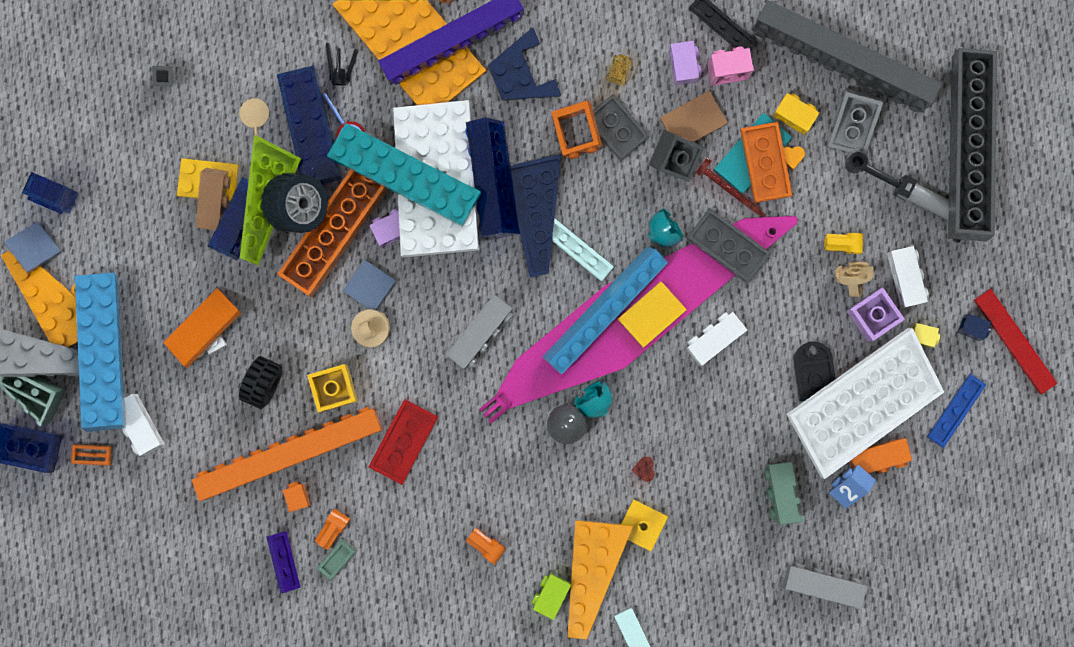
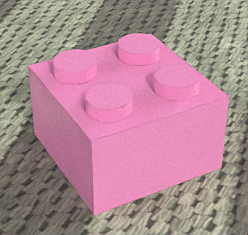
M736 47L729 52H725V50L715 51L707 63L711 86L748 80L754 71L750 48Z

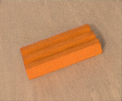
M72 444L71 464L110 466L112 446ZM77 449L106 450V454L84 453L76 451ZM76 456L104 457L106 459L105 461L76 460Z

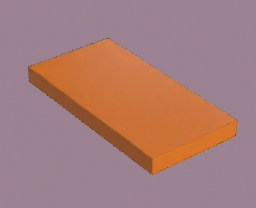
M773 122L741 128L740 133L754 204L792 197L779 123Z
M216 288L163 343L181 364L188 368L241 312L220 289Z

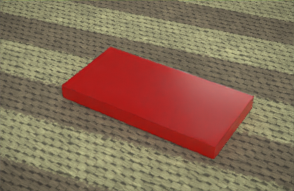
M404 399L368 467L403 485L438 416Z

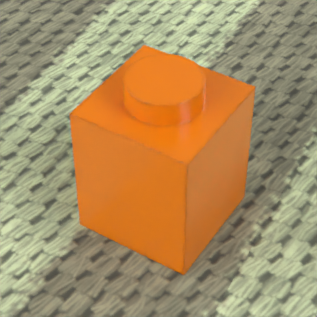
M297 481L287 484L288 488L283 490L289 512L311 506L304 483L299 485Z

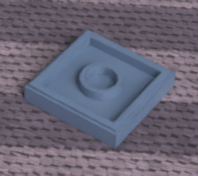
M38 222L4 242L27 274L61 253Z
M364 259L343 291L367 308L377 310L396 283V280Z

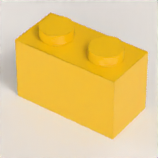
M786 93L772 116L805 135L820 112L812 104H805L800 101L797 95Z

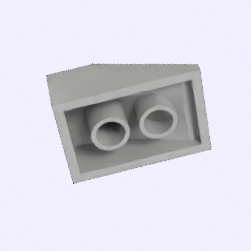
M845 88L828 147L850 153L862 152L866 155L883 105L882 97Z

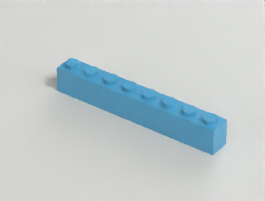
M646 247L542 358L562 375L668 262L656 249Z

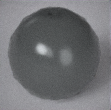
M564 404L554 408L547 420V429L550 436L562 444H572L579 441L587 428L585 415L571 404Z

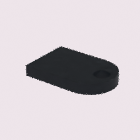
M808 342L796 350L793 364L800 402L806 401L834 381L836 377L832 354L824 344ZM809 346H813L817 350L814 357L808 356L806 352Z

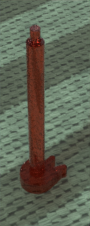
M709 158L703 161L695 172L697 175L700 176L703 173L754 213L765 217L766 214L759 207L707 168L711 163Z

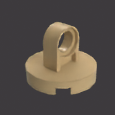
M860 261L849 262V266L842 268V265L838 266L835 269V280L838 283L848 285L850 297H862L863 283L874 278V267H869V263Z
M366 309L355 316L352 321L351 331L354 339L359 344L365 347H375L387 339L390 324L384 313L374 309Z

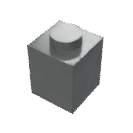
M152 65L153 86H172V66Z

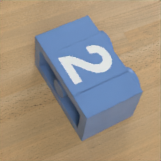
M857 465L853 469L848 468L841 478L837 476L832 481V488L829 494L846 509L868 494L876 480L860 465Z

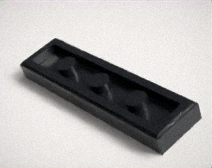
M695 0L689 7L691 12L732 47L750 48L751 52L758 44L757 40L710 0Z

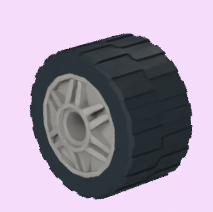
M282 173L271 179L267 186H265L261 198V207L267 222L274 228L280 229V231L295 233L311 232L319 227V224L323 222L327 214L328 196L324 186L313 176Z

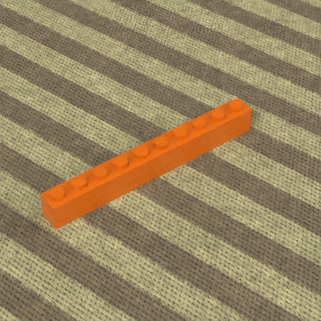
M369 407L358 410V415H345L340 417L341 421L335 424L333 421L322 424L323 428L317 431L315 428L309 429L304 432V436L298 438L297 435L287 438L286 443L280 445L279 442L269 445V449L262 452L261 449L251 452V456L244 459L241 456L233 459V463L226 466L223 463L215 466V471L208 473L205 470L197 473V478L191 481L198 500L204 501L382 431L383 428L376 410Z

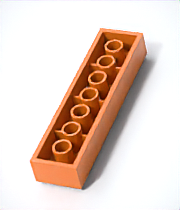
M350 169L328 200L327 214L323 222L316 229L305 233L277 275L313 298L388 188Z

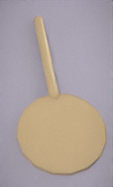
M252 98L242 104L239 116L244 125L254 128V135L258 136V127L263 126L267 122L269 109L264 101Z

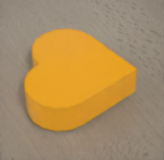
M799 146L783 148L786 164L792 170L805 156L804 149Z

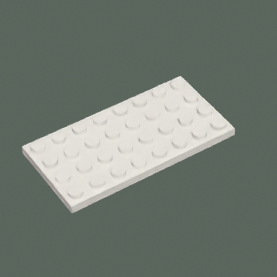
M469 100L393 108L396 149L475 188ZM398 194L402 257L479 250L476 204L464 226L461 227Z
M907 328L787 413V416L820 477L826 479L943 394L944 390L914 330Z

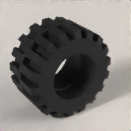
M258 356L252 362L243 378L239 389V400L259 409L267 406L280 382L282 365Z

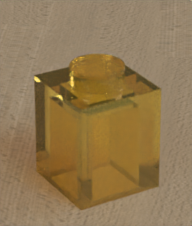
M622 54L614 55L606 80L624 86L632 60H629V57Z

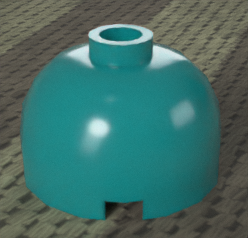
M666 208L656 212L650 219V232L648 236L653 243L657 242L661 246L672 247L684 239H682L683 233L676 221L674 223L669 218L671 213Z
M596 381L582 390L586 391L584 395L580 398L576 396L573 401L574 406L583 412L586 417L595 418L598 416L603 417L609 412L608 409L611 407L613 397L605 381L602 384L600 381Z

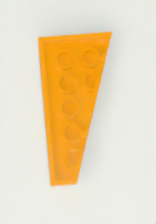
M10 251L2 254V259L49 342L68 348L77 344L76 297L42 266L27 274Z

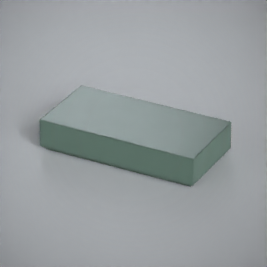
M342 538L316 569L332 581L357 551Z

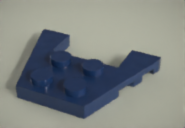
M534 28L527 31L488 64L502 101L561 96L555 79L536 86L522 53L540 45Z

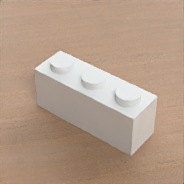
M914 246L888 252L887 256L900 307L905 308L928 302L929 293L923 284V270L919 269L918 251L914 249Z
M727 312L718 318L719 323L715 326L710 324L703 330L704 334L700 338L695 336L687 342L689 346L686 349L699 366L704 365L747 331L734 312L729 315Z
M131 394L124 398L126 428L122 429V431L133 443L131 447L135 454L145 456L163 446L164 442L138 394Z

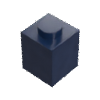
M972 314L963 315L957 333L977 341L985 340L990 334L991 328L989 326L991 322Z

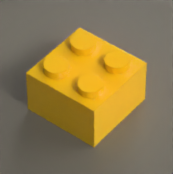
M343 364L307 375L317 412L322 413L358 402L348 365Z

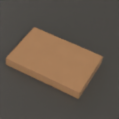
M710 90L660 117V121L666 131L693 142L728 124Z

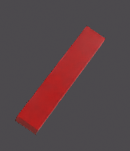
M988 289L975 298L973 301L985 318L991 322L990 325L1038 393L1043 394L1058 384L993 291Z

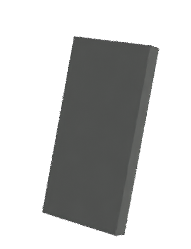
M710 208L686 238L746 284L752 280L771 255L768 250Z

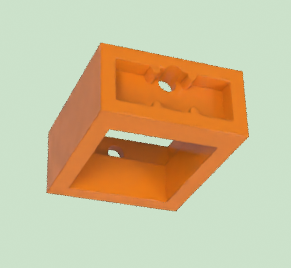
M586 100L551 112L564 157L575 159L580 157L581 153H595L598 151V148L603 147L592 105L589 101ZM586 113L593 141L568 149L561 121Z

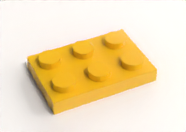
M181 158L177 189L178 197L198 199L201 171L205 168L229 172L228 178H231L229 189H227L226 196L229 197V202L235 203L239 172L238 164Z

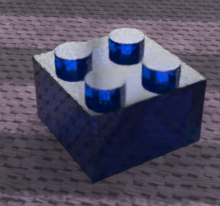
M33 172L30 173L22 191L23 194L28 196L27 200L59 214H63V212L70 214L79 194L66 186Z

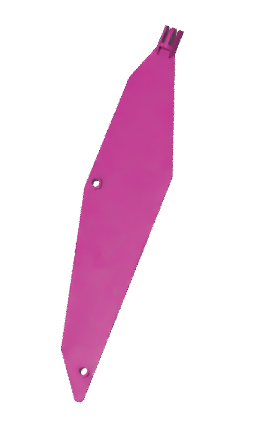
M795 216L744 218L732 225L767 249L794 227L798 219ZM770 229L774 230V235L769 234ZM690 244L663 257L668 262L664 268L561 375L542 356L612 283L605 285L515 360L498 393L479 409L480 412H483L497 401L484 414L485 418H488L502 407L498 413L489 419L490 424H492L510 408L624 369L735 275L694 244ZM662 282L687 310L648 345L642 348L618 321V318L657 284Z

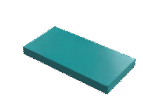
M763 113L752 126L773 123L774 121ZM779 126L784 147L792 136ZM742 138L714 168L717 174L741 194L750 186Z

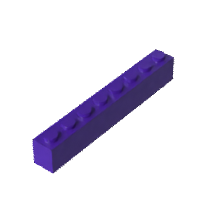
M492 0L378 60L379 65L390 85H398L405 80V77L419 74L422 68L436 65L439 59L453 56L456 50L470 47L475 40L487 38L489 33L494 30L496 32L502 30L511 21L513 23L519 21L524 15V8L519 0Z

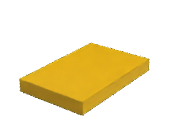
M660 282L619 317L618 321L644 348L687 309Z

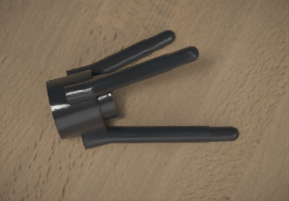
M326 43L330 72L329 80H331L332 85L346 86L347 81L350 82L358 50H354L348 71L345 73V69H340L341 49L337 48L336 68L333 70L330 45Z

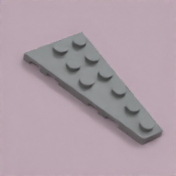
M0 329V375L2 377H35V375L79 376L78 350Z

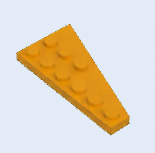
M583 520L575 521L568 638L588 639L634 525Z

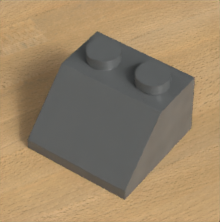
M663 130L649 165L661 172L690 182L705 147Z

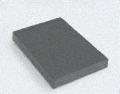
M614 94L593 110L600 138L620 161L650 137Z

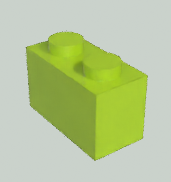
M550 572L549 576L544 575L540 586L543 588L540 594L536 593L531 603L534 604V611L554 620L571 583Z

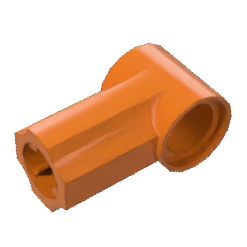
M334 508L327 517L326 524L318 534L315 542L322 548L329 550L338 535L346 528V524L348 525L350 518Z
M477 528L473 530L466 540L468 544L481 552V555L494 565L506 551L502 544H498V541L489 538Z

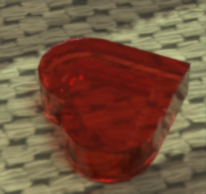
M642 457L631 471L643 481L649 482L653 480L655 475L652 469L654 462L650 457Z

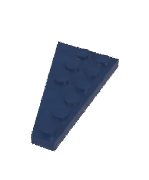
M561 154L505 166L530 278L549 274Z

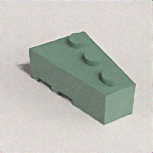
M0 375V387L14 401L16 400L24 408L23 410L37 421L36 423L40 427L50 424L66 389L38 375H35V377H2Z
M792 462L766 464L764 478L769 483L766 493L772 505L769 508L770 518L780 525L804 522L803 516H799L798 505L800 504V499L796 495L795 487L797 484Z

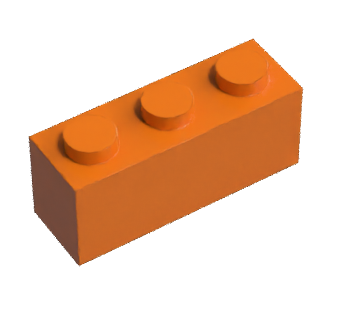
M899 438L868 447L850 460L849 465L851 469L860 465L868 474L877 471L879 474L889 471V467L896 466V468L908 466L907 462L913 460L906 438Z

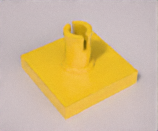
M633 499L621 524L634 525L628 540L652 551L668 516Z

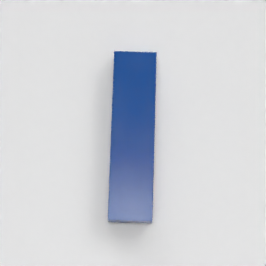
M969 374L927 435V438L944 448L986 384L972 374Z

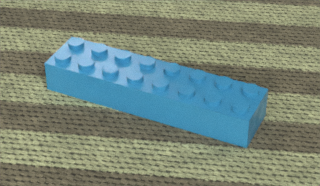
M115 273L76 275L75 294L81 428L85 432L125 429L118 277Z

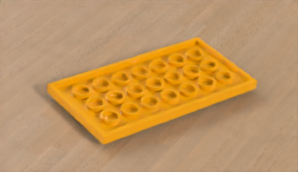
M337 0L332 4L378 60L447 24L427 0ZM460 48L455 51L453 56L439 59L436 65L422 68L419 74L405 77V80L399 85L416 105L451 102L487 71L468 48Z

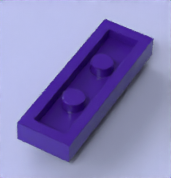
M284 531L266 536L280 594L301 588L287 532Z

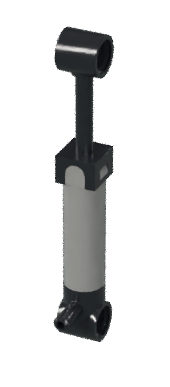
M855 152L846 159L845 167L850 173L855 174L865 171L896 187L893 195L902 200L907 199L949 221V199L917 183V180L907 175H904L899 181L868 165V158L862 152ZM853 159L859 160L860 167L854 166ZM953 239L956 243L961 241L960 239Z

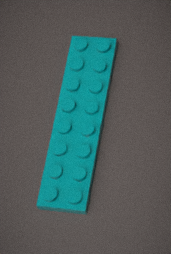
M345 123L327 154L329 159L461 227L464 226L481 195V191Z

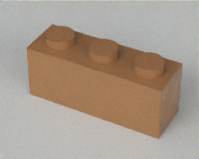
M205 168L201 171L195 227L219 231L226 225L227 215H224V212L229 202V197L226 196V193L231 183V178H228V171Z

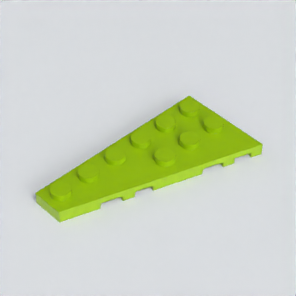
M255 135L253 138L240 259L259 266L274 228L267 222L261 207L264 188L277 175L296 173L301 158Z

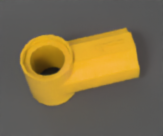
M825 234V251L863 254V234Z

